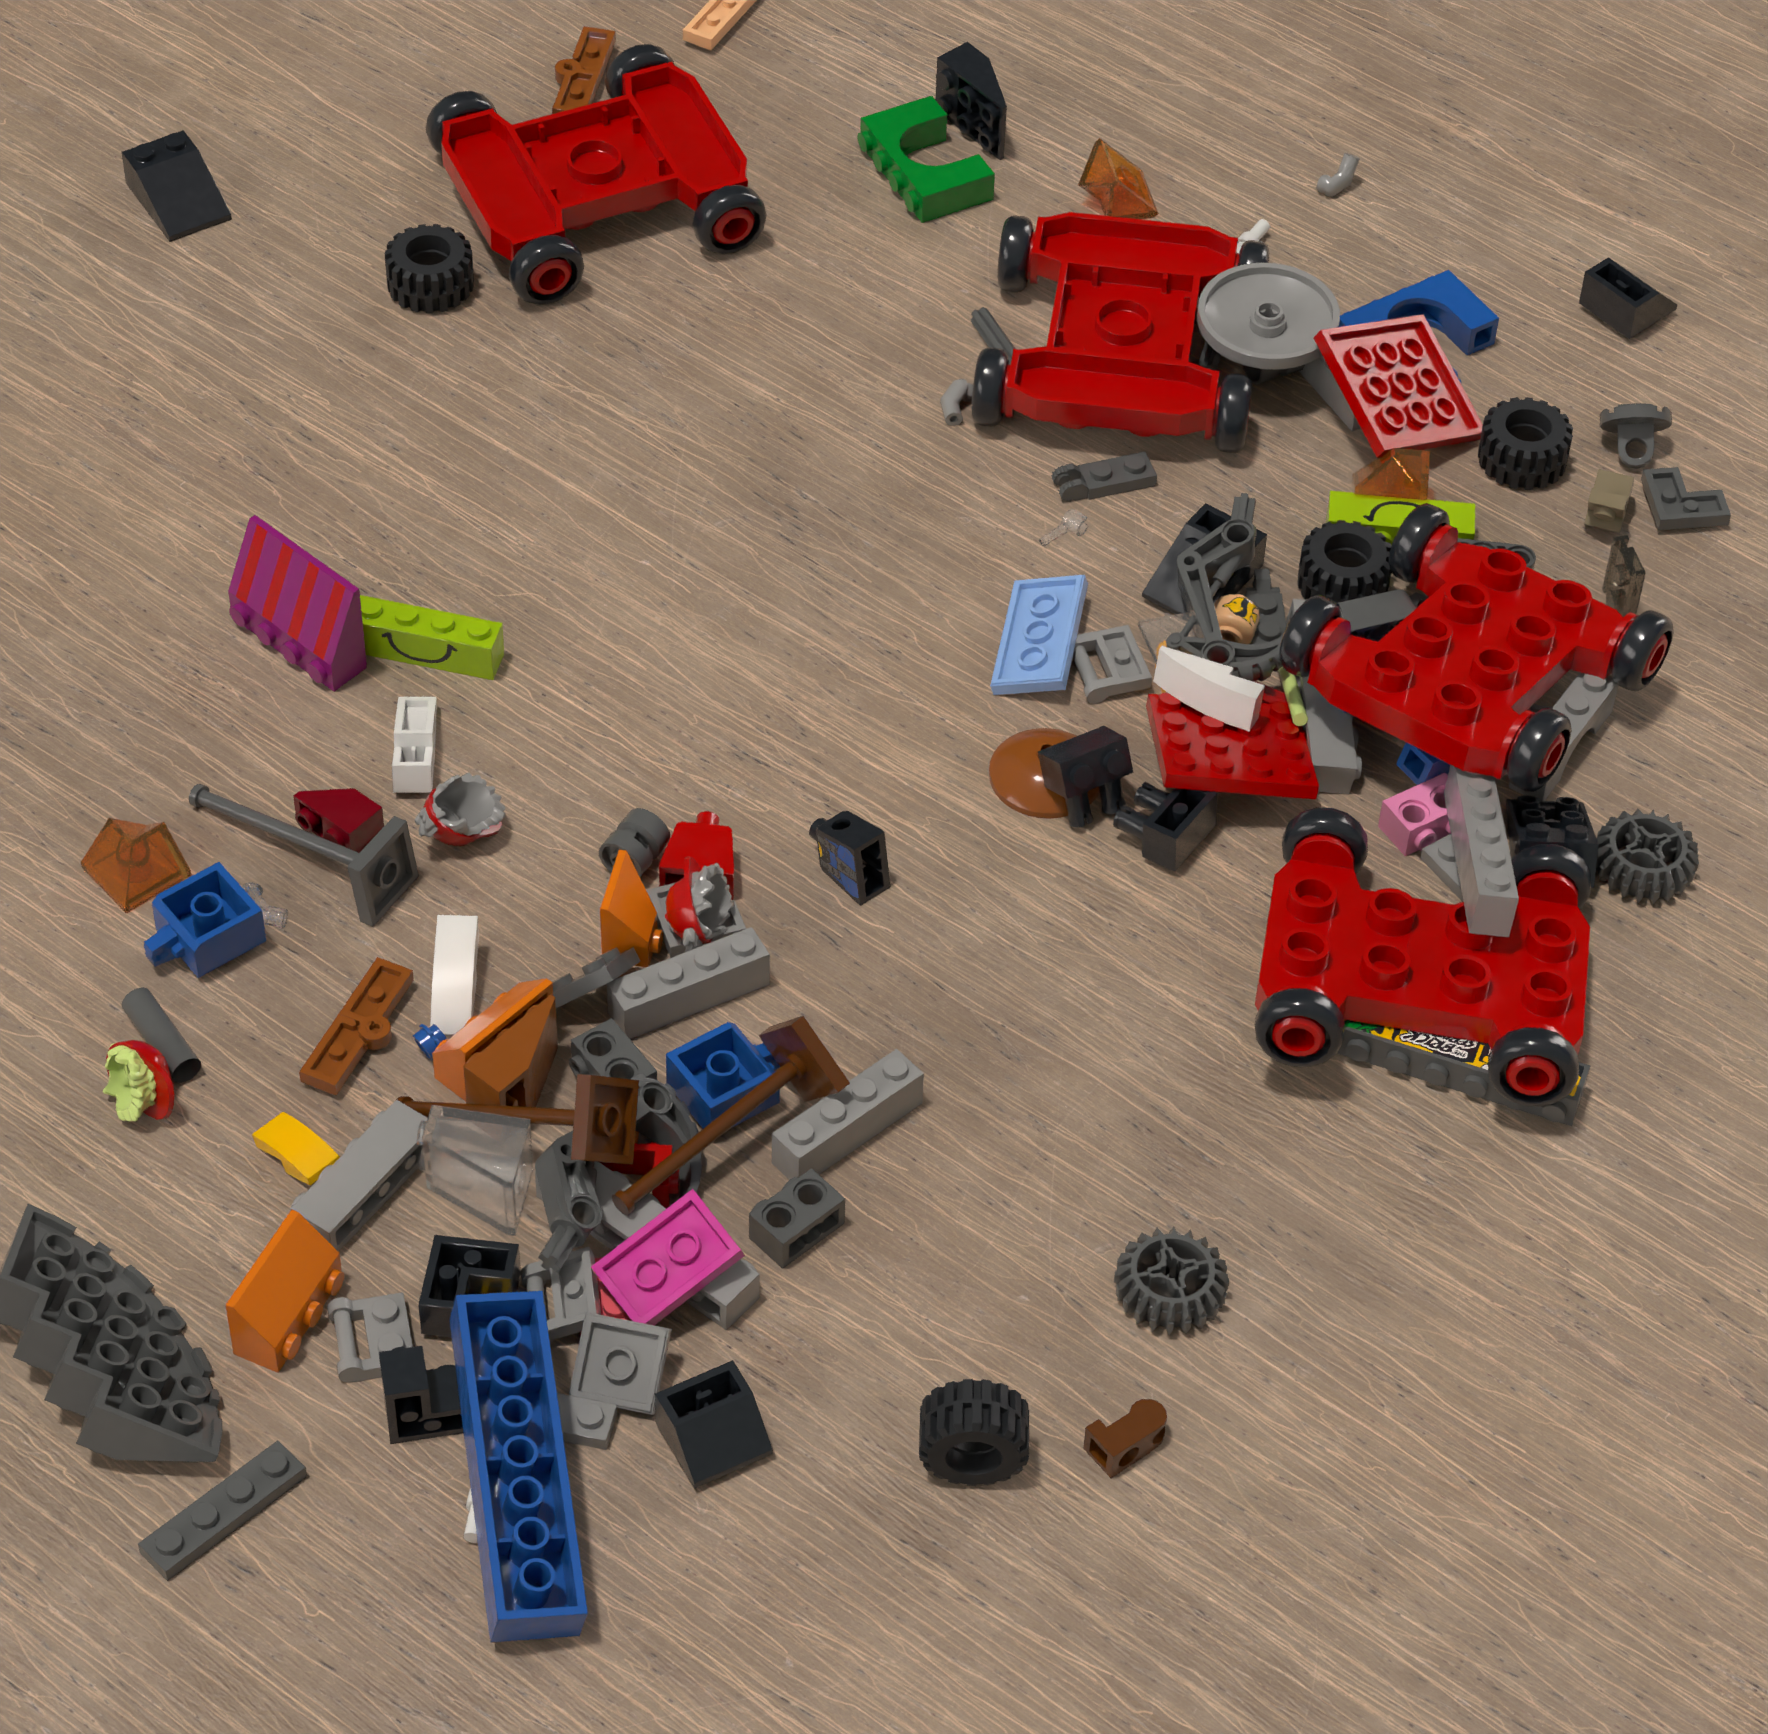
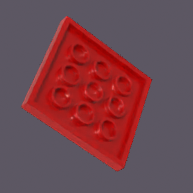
M1424 314L1322 329L1313 337L1377 458L1480 440L1483 424Z
M1168 692L1162 694L1148 693L1146 709L1165 788L1317 799L1319 784L1303 727L1296 726L1293 723L1288 703H1261L1257 721L1250 731H1246L1205 715L1184 704Z

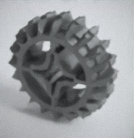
M1638 808L1633 815L1622 811L1618 818L1610 817L1606 826H1602L1597 834L1599 847L1596 870L1599 874V881L1608 882L1609 891L1621 890L1622 899L1631 895L1636 897L1637 903L1642 898H1648L1654 905L1659 897L1669 902L1674 894L1681 896L1686 887H1690L1691 882L1694 880L1695 872L1699 865L1698 843L1693 841L1692 831H1683L1682 821L1670 822L1669 814L1659 817L1655 815L1654 809L1649 814H1643ZM1625 846V850L1618 851V849ZM1670 861L1673 862L1672 864H1670V865H1668V866L1666 865L1667 862H1670Z
M1174 1226L1169 1234H1163L1157 1227L1152 1237L1141 1232L1137 1238V1243L1129 1241L1125 1247V1253H1121L1117 1260V1270H1115L1114 1274L1117 1301L1123 1302L1125 1314L1135 1313L1134 1319L1136 1324L1144 1321L1150 1322L1149 1327L1152 1332L1158 1326H1163L1168 1335L1171 1334L1174 1327H1180L1187 1334L1191 1324L1202 1329L1204 1324H1206V1318L1214 1320L1219 1308H1222L1223 1304H1225L1226 1291L1229 1286L1228 1274H1226V1260L1219 1259L1218 1247L1208 1248L1206 1237L1194 1240L1191 1229L1185 1235L1177 1234Z

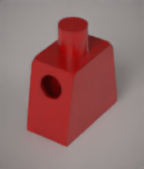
M709 811L700 812L697 815L696 823L683 821L677 823L659 864V887L676 883L684 878V859L686 856H689L697 861L701 870L704 866L718 863L720 868L724 870L723 876L727 878L726 884L729 885V892L732 896L731 900H734L732 829L729 826L719 825L720 819L718 815Z

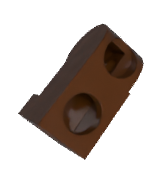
M1152 1399L1136 1401L1131 1406L1127 1415L1106 1427L1100 1419L1085 1428L1083 1449L1112 1478L1148 1455L1163 1442L1167 1411L1161 1403Z

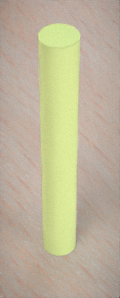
M1281 667L1278 673L1293 723L1296 726H1303L1307 723L1308 717L1296 677Z

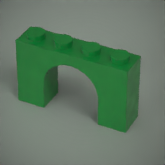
M932 95L861 117L860 133L857 135L861 150L867 152L873 160L876 169L885 175L889 180L892 190L899 193L907 209L910 212H914L921 223L994 200L995 173L979 154L938 166L920 164L906 156L913 151L946 141L947 114Z

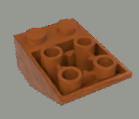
M550 994L541 1003L531 1006L526 1011L524 1017L510 1028L503 1029L490 1045L481 1052L474 1053L463 1066L466 1104L519 1107L537 1106L558 1049L554 996ZM474 1121L502 1143L525 1125L523 1123Z

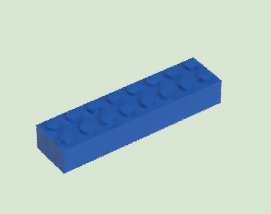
M543 1291L456 1295L449 1321L490 1642L580 1636L588 1611Z

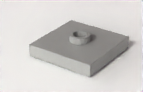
M586 1312L569 1395L615 1404L618 1408L654 1415L655 1393L660 1390L672 1329Z

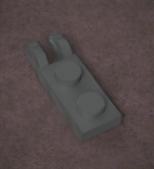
M1146 452L1078 466L1072 463L1054 469L1055 471L1051 475L1056 486L1059 485L1060 490L1058 491L1061 498L1070 502L1085 498L1090 500L1153 487L1157 484V474Z

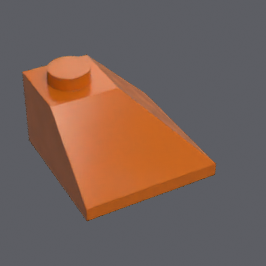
M619 849L600 907L602 954L616 947L620 953L634 947L641 960L635 966L646 968L650 965L653 953H660L663 942V930L657 929V912L628 852Z

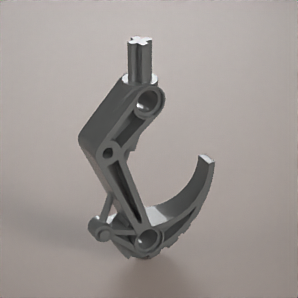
M1241 493V497H1234L1231 520L1216 528L1177 557L1178 587L1190 619L1180 633L1176 632L1169 635L1166 645L1174 650L1233 667V676L1254 682L1266 680L1273 671L1276 672L1282 667L1279 660V650L1283 635L1273 641L1262 644H1242L1223 640L1212 599L1219 588L1225 587L1235 571L1250 564L1255 557L1257 529L1252 523L1256 499L1249 498L1247 493ZM1194 627L1197 637H1187Z
M644 1073L637 1074L631 1078V1080H639L635 1131H638L657 1144L672 1145L673 1152L698 1133L696 1123L692 1122L689 1117L691 1115L689 1108L684 1101L680 1102L676 1098V1090L669 1083L663 1084L658 1080L646 1078ZM573 1131L557 1138L535 1162L538 1183L549 1228L552 1236L538 1256L543 1261L541 1266L547 1271L550 1268L556 1272L560 1271L573 1248L580 1247L585 1243L591 1231L601 1223L603 1217L602 1209L595 1193L597 1170L594 1168V1161H586L585 1164V1161L571 1160ZM702 1151L680 1168L679 1199L692 1189L697 1192L702 1173Z

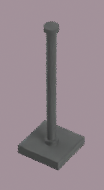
M196 784L189 794V803L194 807L202 808L205 806L348 865L347 869L360 922L372 927L419 877L407 821L393 816L367 846L358 853L211 793L205 785Z

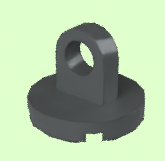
M1622 404L1614 407V413H1609V410L1606 408L1599 414L1600 428L1608 432L1618 433L1619 459L1624 465L1634 469L1643 468L1652 460L1654 455V432L1662 431L1672 425V412L1670 409L1663 407L1662 412L1657 411V406L1653 404ZM1639 441L1646 446L1647 451L1641 458H1631L1626 453L1628 444Z

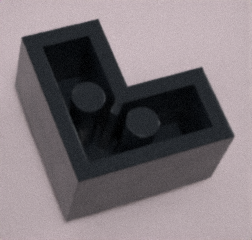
M434 1235L418 1304L421 1334L451 1337L449 1319L456 1295L517 1292L521 1276L519 1244Z
M400 1346L389 1351L379 1352L390 1444L464 1433L455 1365H443L436 1369L426 1370L422 1346Z

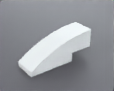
M1161 646L1159 649L1153 682L1184 704L1226 724L1250 731L1259 717L1265 685L1233 676V667L1165 646Z
M398 697L392 761L393 793H428L432 791L436 743V697Z
M437 916L430 1027L435 1024L447 1039H450L460 1031L474 1014L477 982L476 964L479 944L478 916Z

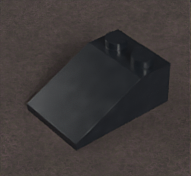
M184 130L121 152L127 186L169 242L232 219L231 213L198 148Z

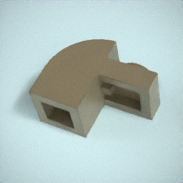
M1599 469L1594 488L1590 492L1584 525L1620 533L1633 490L1634 477Z

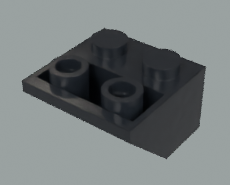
M1609 257L1585 271L1579 304L1628 339H1631L1677 309L1675 302Z
M733 1360L655 1393V1422L694 1489L773 1455V1449L754 1394Z

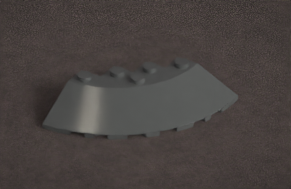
M28 1203L0 1268V1324L22 1331L13 1358L26 1362L32 1367L53 1373L44 1400L64 1410L85 1416L76 1444L115 1460L215 1462L219 1454L222 1438V1419L219 1418L217 1405L220 1402L219 1391L212 1387L209 1378L212 1369L202 1348L192 1349L182 1334V1330L187 1325L175 1308L163 1306L161 1301L151 1292L154 1285L132 1265L124 1268L109 1255L112 1249L100 1241L93 1246L74 1234L77 1227Z

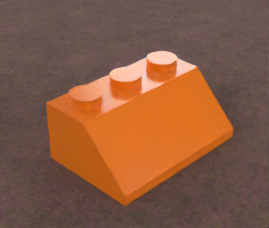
M546 978L518 983L508 992L500 994L493 1004L480 1015L470 1018L465 1026L454 1036L440 1042L435 1051L432 1052L434 1078L466 1102L463 1066L474 1053L481 1052L490 1045L503 1029L510 1028L524 1017L526 1011L531 1006L541 1003L550 994L553 996V982Z
M291 1209L226 1303L233 1354L279 1373L287 1359L292 1360L296 1356L302 1337L309 1327L313 1328L316 1326L321 1318L324 1304L330 1295L335 1296L339 1292L344 1281L340 1253L297 1211Z

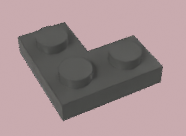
M1678 467L1643 469L1641 481L1658 530L1729 525L1731 513L1722 490L1687 492Z
M617 947L598 956L596 960L583 966V975L573 979L571 974L568 973L552 981L556 1008L613 981L638 964L641 960L634 947L622 953L619 952Z

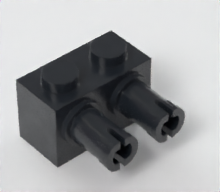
M1101 726L1038 751L1044 785L1065 798L1069 825L1071 827H1083L1085 822L1087 824L1093 822L1094 818L1091 813L1087 793L1091 789L1099 788L1102 812L1105 814H1115L1118 808L1121 810V807L1126 805L1121 778L1134 773L1127 737L1106 726Z
M1144 782L1142 787H1139L1136 791L1134 804L1151 810L1153 813L1150 816H1146L1127 805H1123L1114 817L1113 826L1141 839L1142 857L1176 872L1216 826L1218 793L1215 791L1175 788L1171 793H1167Z

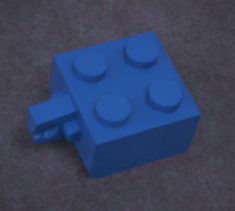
M217 862L159 893L152 902L157 933L144 941V948L147 959L154 967L175 958H181L194 974L200 978L266 942L263 911L224 866Z
M727 1022L666 1053V1083H669L676 1090L677 1098L681 1102L684 1101L694 1119L702 1128H705L773 1074L780 1066L764 1043L757 1046L756 1044L752 1045L735 1023ZM780 1089L734 1126L780 1103Z

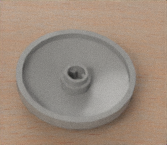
M1276 263L1244 264L1218 274L1204 287L1199 298L1197 313L1200 332L1215 351L1245 366L1274 370L1302 366L1322 356L1313 337L1322 329L1339 327L1340 321L1338 302L1332 291L1322 281L1298 268Z

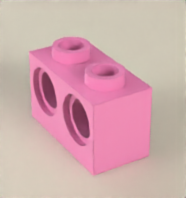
M1446 773L1382 801L1378 827L1404 856L1418 850L1422 851V848L1451 834L1444 798L1448 777Z

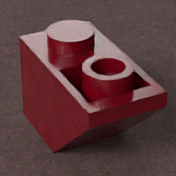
M355 788L298 791L293 795L295 819L303 830L313 832L321 838L358 853L384 827L383 808Z

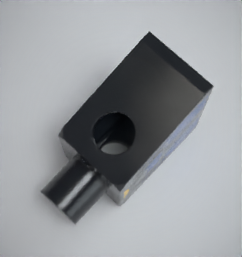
M842 811L829 820L819 818L812 823L809 835L817 842L819 863L822 871L856 903L861 906L891 887L885 832L882 829L849 811Z

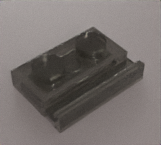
M1627 535L1613 537L1602 587L1603 592L1606 593V605L1616 609L1623 617L1629 612L1637 614L1646 574L1634 548L1627 547L1629 542Z

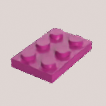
M692 1189L592 1265L591 1268L631 1321L656 1325L745 1255L694 1189Z

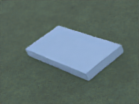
M1085 575L1014 581L990 684L993 695L1066 690L1088 587Z

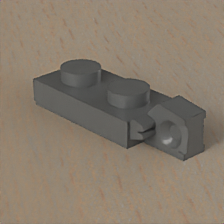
M1254 569L1253 588H1246L1245 597L1251 600L1259 609L1260 619L1250 644H1262L1281 637L1286 629L1282 593H1280L1279 587H1271L1269 569Z

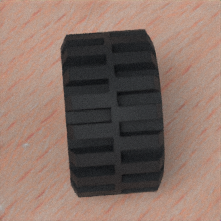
M422 224L418 225L417 228L409 227L404 229V233H397L393 236L394 240L388 242L387 250H385L387 288L391 298L394 301H399L401 307H410L411 311L444 312L448 311L449 307L455 308L461 305L460 301L468 299L470 296L469 292H472L474 287L471 244L469 240H465V236L461 232L455 233L453 228H443L438 224H433V226Z
M1518 397L1510 398V402L1503 400L1497 403V407H1491L1488 410V414L1483 421L1478 449L1481 468L1486 469L1485 474L1490 478L1495 477L1497 483L1501 485L1508 484L1513 489L1518 487L1525 490H1533V487L1542 489L1546 488L1548 483H1556L1559 476H1563L1565 473L1573 437L1572 424H1569L1567 415L1560 414L1561 409L1556 406H1549L1546 401H1535L1529 397H1525L1523 400H1520Z
M1337 520L1336 524L1327 522L1322 524V528L1315 527L1311 530L1310 535H1306L1301 549L1297 581L1298 588L1301 589V595L1304 599L1320 595L1339 603L1388 592L1391 579L1389 567L1391 544L1386 542V537L1382 533H1375V528L1369 525L1366 527L1361 526V522L1353 521V523H1346L1345 520Z
M963 1379L961 1382L952 1381L945 1383V1387L933 1389L931 1395L924 1397L922 1406H920L919 1458L920 1461H923L924 1468L927 1471H932L933 1475L939 1479H947L950 1483L967 1484V1486L991 1485L997 1481L1011 1479V1475L1019 1474L1029 1460V1410L1026 1399H1021V1394L1018 1391L1009 1390V1386L1005 1384H995L991 1380L984 1379L981 1381L973 1379Z

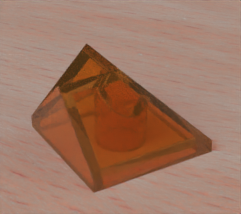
M1099 138L1094 143L1078 185L1099 200L1105 216L1132 219L1154 218L1159 213L1143 171Z
M1401 448L1391 449L1382 457L1375 459L1352 474L1354 494L1427 500L1430 451Z
M108 818L81 861L83 870L125 913L132 911L156 897L159 893L192 876L191 870L165 822L145 825Z

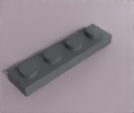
M277 1440L139 1542L140 1554L167 1581L305 1479L307 1477L306 1467Z

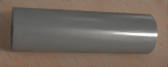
M144 987L136 988L129 992L122 1001V1009L144 1040L163 1054L169 1066L172 1079L175 1082L182 1083L196 1076L200 1071L201 1061L152 993Z

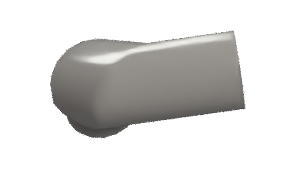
M1344 153L1338 172L1332 177L1328 175L1320 176L1316 186L1317 190L1325 193V196L1334 197L1347 188L1352 182L1360 158Z
M965 379L953 381L940 399L945 422L948 425L955 426L961 423L963 416L959 403L960 401H970L968 395L972 396L973 385L967 383Z

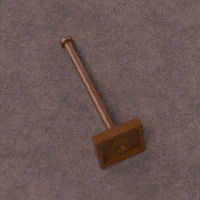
M804 1016L770 1026L759 1035L780 1068L625 1191L618 1190L613 1194L612 1201L622 1214L627 1216L635 1210L634 1205L789 1081H791L805 1102L839 1093L850 1084Z
M577 1074L575 1109L414 1101L409 1096H400L396 1099L427 1118L573 1126L571 1160L633 1164L639 1080Z

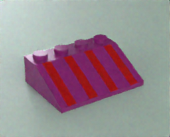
M254 515L249 518L228 590L230 616L237 625L246 627L257 635L263 644L270 645L279 651L289 663L296 664L305 670L315 682L322 683L335 692L367 668L359 588L258 516Z

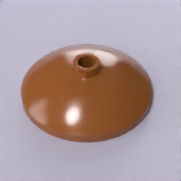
M1036 728L1019 732L1003 741L994 751L989 766L990 784L998 798L1011 809L1031 817L1053 819L1068 816L1065 798L1044 785L1038 751L1077 735L1059 729ZM1098 787L1087 792L1090 804L1099 795Z

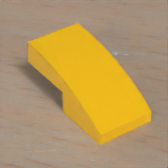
M285 1112L280 1113L251 1134L257 1148L280 1159L287 1174L308 1185L316 1182L324 1168L328 1165H333L340 1158L317 1134Z

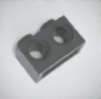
M612 1018L571 1039L572 1058L569 1059V1065L576 1077L577 1074L631 1079L637 1074L644 1073L646 1078L657 1080V1070Z
M811 1168L800 1177L790 1179L782 1190L770 1199H764L754 1206L749 1213V1239L783 1269L845 1223V1198Z

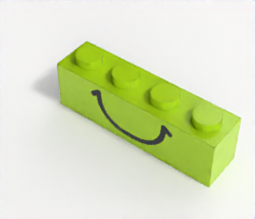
M1330 490L1326 523L1336 524L1337 520H1345L1346 523H1353V521L1361 522V526L1366 527L1369 525L1375 528V533H1382L1386 537V542L1392 546L1393 540L1405 518L1416 507L1428 503L1447 512L1450 525L1458 530V538L1474 540L1475 504Z
M360 595L366 655L494 680L504 656L503 623Z

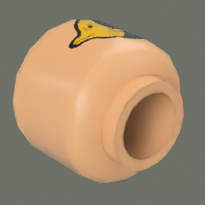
M1229 594L1221 596L1215 601L1214 607L1222 639L1250 644L1260 619L1259 609L1251 600L1243 595Z

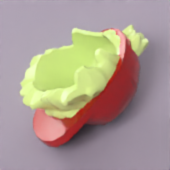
M128 1040L111 1044L105 1063L109 1080L107 1086L103 1089V1093L116 1097L118 1118L122 1121L136 1122L143 1112L156 1120L169 1118L173 1110L175 1094L169 1066L163 1054L144 1041Z

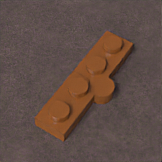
M583 27L572 55L573 59H563L555 65V79L561 84V87L552 107V114L593 103L616 42V31Z
M377 957L299 1071L300 1082L337 1096L367 1049H382L390 1043L392 1035L388 1018L414 981L413 970Z

